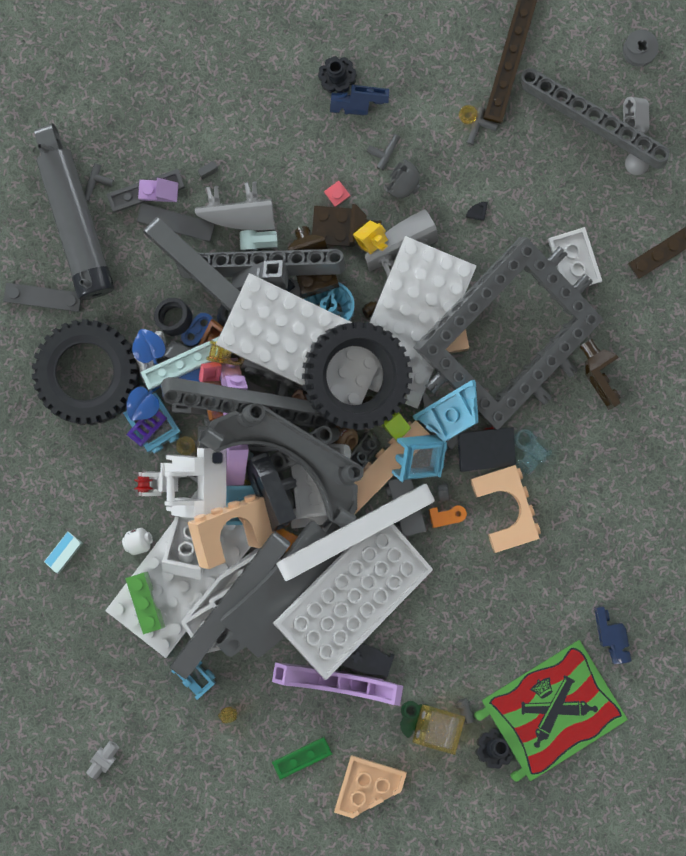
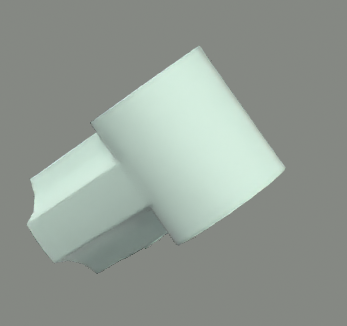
M244 230L239 232L241 252L278 248L276 231L256 232L255 230Z

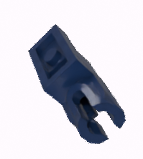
M352 85L350 95L347 92L331 94L330 112L339 114L341 108H343L346 115H368L369 101L379 105L389 102V89Z
M603 606L594 607L600 645L603 647L610 646L608 650L612 664L631 662L630 652L622 651L625 647L629 646L627 630L623 623L607 625V621H610L608 610H605Z

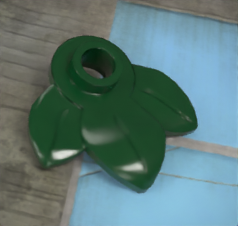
M407 701L402 705L400 728L404 736L409 738L414 731L417 732L418 730L424 731V734H429L428 719H422V713L425 710L429 712V718L432 717L435 712L428 704L418 705L414 701ZM412 707L414 711L409 715L407 709Z

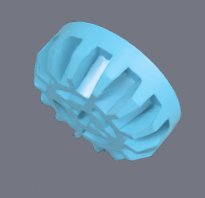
M339 283V288L304 298V300L315 305L320 303V307L325 310L331 302V307L328 311L340 315V317L348 321L354 316L353 295L341 283ZM337 302L341 306L342 312L337 311Z

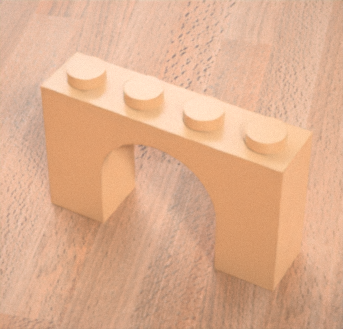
M516 465L470 479L476 498L496 491H504L511 494L519 505V515L512 526L488 534L494 553L540 539V527L538 523H534L532 516H535L533 506L528 505L526 498L529 497L526 486H522V472L520 468H516Z
M255 494L247 495L242 501L229 502L227 507L214 508L211 510V513L197 515L194 517V520L187 522L199 567L211 569L225 563L220 534L225 523L235 517L244 526L248 545L255 548L263 546L273 533L264 497H258Z

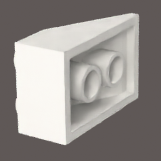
M175 516L162 561L163 572L201 580L204 568L199 567L187 523L194 520V518Z

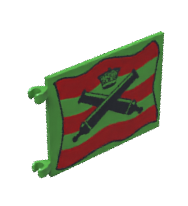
M580 640L481 700L485 707L474 713L475 718L479 721L490 714L503 738L508 743L509 748L521 766L520 769L510 774L515 782L522 779L525 775L529 781L534 780L628 720Z

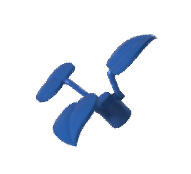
M141 329L134 340L132 352L138 361L149 363L153 360L154 365H157L156 358H161L165 354V344L154 332ZM200 368L179 378L200 382ZM161 385L149 392L144 387H137L130 393L127 400V412L131 421L148 419L158 412L159 400L152 393L159 389Z

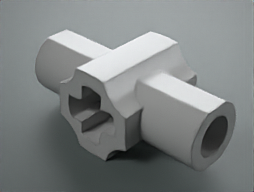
M109 741L104 749L100 747L90 760L92 765L86 773L95 780L102 771L106 773L116 760L114 755L120 749L119 746L113 741Z

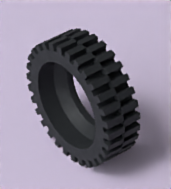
M82 319V322L77 320L71 321L72 324L69 325L64 323L61 325V329H53L52 332L54 334L51 336L47 334L44 338L46 340L44 345L40 343L38 346L41 349L39 354L35 352L34 358L37 360L36 363H32V369L35 370V374H32V379L36 382L34 389L39 393L37 395L38 398L44 402L43 405L51 410V413L74 424L96 425V423L102 424L108 419L116 418L115 415L125 411L124 408L127 406L130 393L139 386L138 377H140V372L131 344L117 330L99 321L93 320L91 322L88 319ZM89 343L101 347L109 355L113 364V378L110 386L102 395L91 400L71 398L61 389L57 380L56 370L60 357L66 350L77 344Z
M345 323L325 331L326 333L320 335L317 338V342L312 343L310 346L312 349L310 352H307L305 356L307 361L303 362L302 367L305 368V373H302V379H305L303 389L307 391L306 398L311 401L312 408L317 410L321 417L327 419L326 421L349 429H371L375 425L380 426L384 424L383 421L391 420L393 418L392 414L398 413L401 410L399 406L401 404L405 405L407 399L404 397L406 394H410L411 389H408V384H412L413 379L409 378V373H413L412 367H408L407 363L411 362L410 357L405 356L404 352L407 350L404 346L399 345L401 341L398 338H393V333L389 330L385 331L383 327L375 326L373 323ZM351 346H358L371 351L378 358L383 370V381L380 390L371 400L360 405H349L338 400L330 391L326 378L327 368L333 356L340 350Z

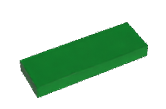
M322 737L272 761V764L281 780L332 755V752L325 737Z

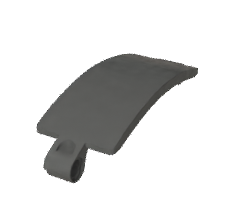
M329 519L323 523L322 527L315 521H310L281 560L342 527ZM344 551L288 581L284 580L276 564L256 587L221 618V623L229 631L222 634L217 639L215 645L228 657L234 656L245 647L256 657L264 655L285 637L273 622Z

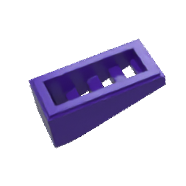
M159 410L155 414L160 419L159 422L152 417L148 418L155 425L153 428L145 422L146 419L139 420L126 434L142 448L167 420V417ZM141 425L149 430L148 434L140 428ZM138 431L144 438L140 439L135 432Z

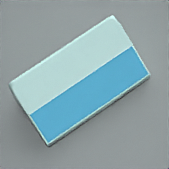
M67 532L44 562L54 572L59 574L83 543L70 532Z

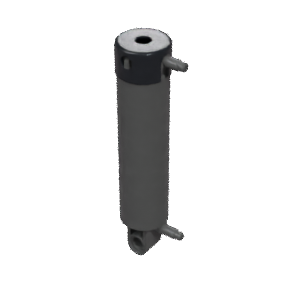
M54 123L35 129V137L38 143L37 148L41 153L36 162L70 268L77 297L79 300H90L109 294L115 287L102 252L72 152L69 149L63 148L58 129Z

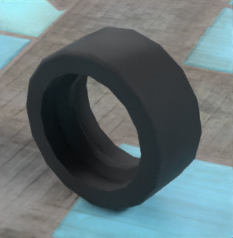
M167 298L156 307L154 321L166 335L178 336L190 327L193 315L191 309L181 299ZM181 308L183 311L181 320L173 326H166L164 324L165 314L170 309Z

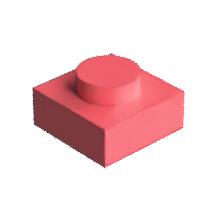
M337 181L324 191L334 207H337L350 197V194L340 181Z
M220 362L201 364L199 381L203 383L220 381L222 368Z

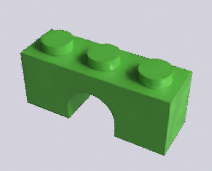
M143 572L125 578L143 635L164 628L165 623L161 611L157 608L152 591L154 589L149 573Z

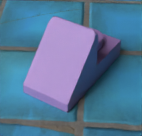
M157 178V181H139V200L177 202V182Z

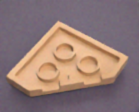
M351 755L334 813L354 818L393 795H397L402 791L407 772Z

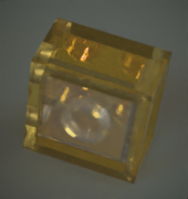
M422 704L412 742L455 755L465 716Z

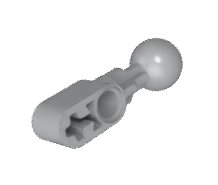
M627 97L623 103V122L643 134H646L649 129V103L644 98ZM629 154L625 160V167L632 175H642L649 168V164L632 154Z

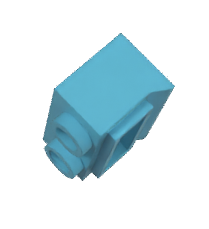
M202 661L199 662L196 669L209 682L203 688L190 675L187 679L178 675L183 680L182 683L194 692L197 700L216 683L213 680L216 678L209 669L205 671L202 668Z

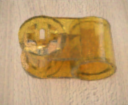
M210 340L211 348L206 360L236 366L244 362L245 358L242 357L238 361L231 360L230 355L232 352L217 346V341Z

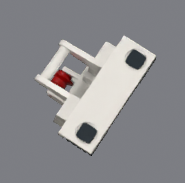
M197 448V457L166 455V459L172 460V462L161 463V472H139L138 479H134V481L138 482V486L134 489L138 490L139 496H161V492H167L165 505L166 510L171 511V515L194 518L200 514L207 515L214 508L226 507V449L215 452L210 448ZM198 476V499L175 498V491H178V478Z

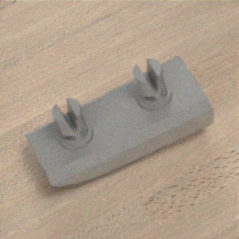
M248 182L244 183L247 199L245 202L227 204L220 203L218 186L214 187V196L211 187H206L209 204L195 208V214L198 217L220 226L242 230H275L272 198L258 199L257 182H252V192Z
M425 209L389 229L385 233L388 239L385 244L388 247L383 251L377 249L372 254L366 253L365 259L368 270L371 272L383 266L388 277L390 269H392L394 264L393 261L396 259L405 236L428 246L439 241L436 226Z

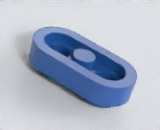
M207 313L198 314L192 320L190 327L181 334L183 343L190 347L196 346L201 341L210 320L213 318ZM207 320V326H201V321ZM194 334L195 338L188 340V335Z

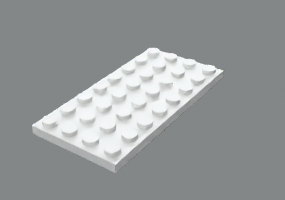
M407 236L403 239L369 323H373L375 326L379 325L385 331L389 330L393 333V338H398L401 341L399 345L404 346L407 350L404 354L410 357L411 362L407 363L408 367H412L413 373H409V378L413 379L412 384H408V389H411L410 394H406L404 397L407 399L405 404L418 408L426 389L425 385L428 384L434 368L413 347L466 293L476 265ZM379 364L368 388L375 392L380 390L383 381L381 364Z
M249 273L216 345L303 386L305 384V379H302V373H305V368H302L303 362L307 361L305 356L307 352L311 351L312 348L310 346L312 343L317 342V338L325 334V331L352 322ZM358 346L347 347L336 353L329 362L326 374L328 387L332 394L343 403L349 405L362 404L380 364L378 358L371 351Z
M198 489L191 498L198 499ZM173 522L132 575L143 572L149 573L154 589L152 591L157 608L161 611L165 623L164 628L143 635L127 583L105 611L167 658L187 632L181 620L219 575L240 561L251 548L248 545L243 525L223 526L220 542L225 563L211 569L204 568L201 580L163 572L162 561Z
M392 524L346 549L273 624L322 678L327 680L433 569L398 528Z

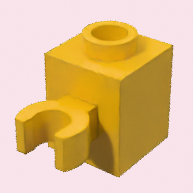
M370 220L353 234L360 248L369 254H372L377 249L383 251L388 247L385 244L388 241L385 235L386 230L380 223L376 224Z

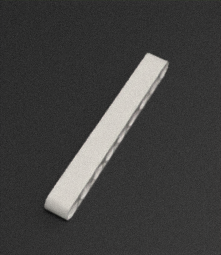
M427 483L280 560L276 564L284 580L288 581L433 503L435 499Z

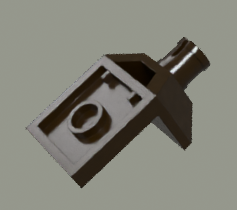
M352 204V208L314 206L312 234L323 236L326 245L354 247L358 243L353 234L370 220L367 219V215L356 204ZM371 220V221H373V222L376 223V224H378V223L382 224V220H379V221Z
M302 226L304 234L301 233L300 227L295 230L297 240H294L287 248L288 250L328 249L325 238L319 235H311L310 229L307 226ZM336 275L296 276L303 299L340 287Z
M590 339L580 346V349H582L588 359L585 361V375L608 410L621 403L619 400L621 397L616 389L612 390L608 384L610 382L609 378L605 373H601L600 370L619 357L617 354L605 349L600 351L593 342V339Z

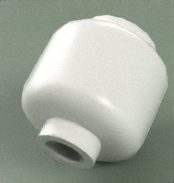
M144 528L130 530L126 532L125 537L122 539L125 551L131 555L147 552L153 542L152 535Z

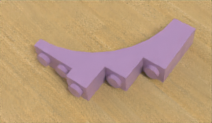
M238 358L218 359L222 365L220 375L221 386L247 390L245 376L241 374ZM238 445L226 449V486L244 485L249 451L248 445Z
M275 662L272 682L284 686L337 692L400 706L403 690L402 685L387 682L373 676L357 675L336 670L325 680L312 666Z

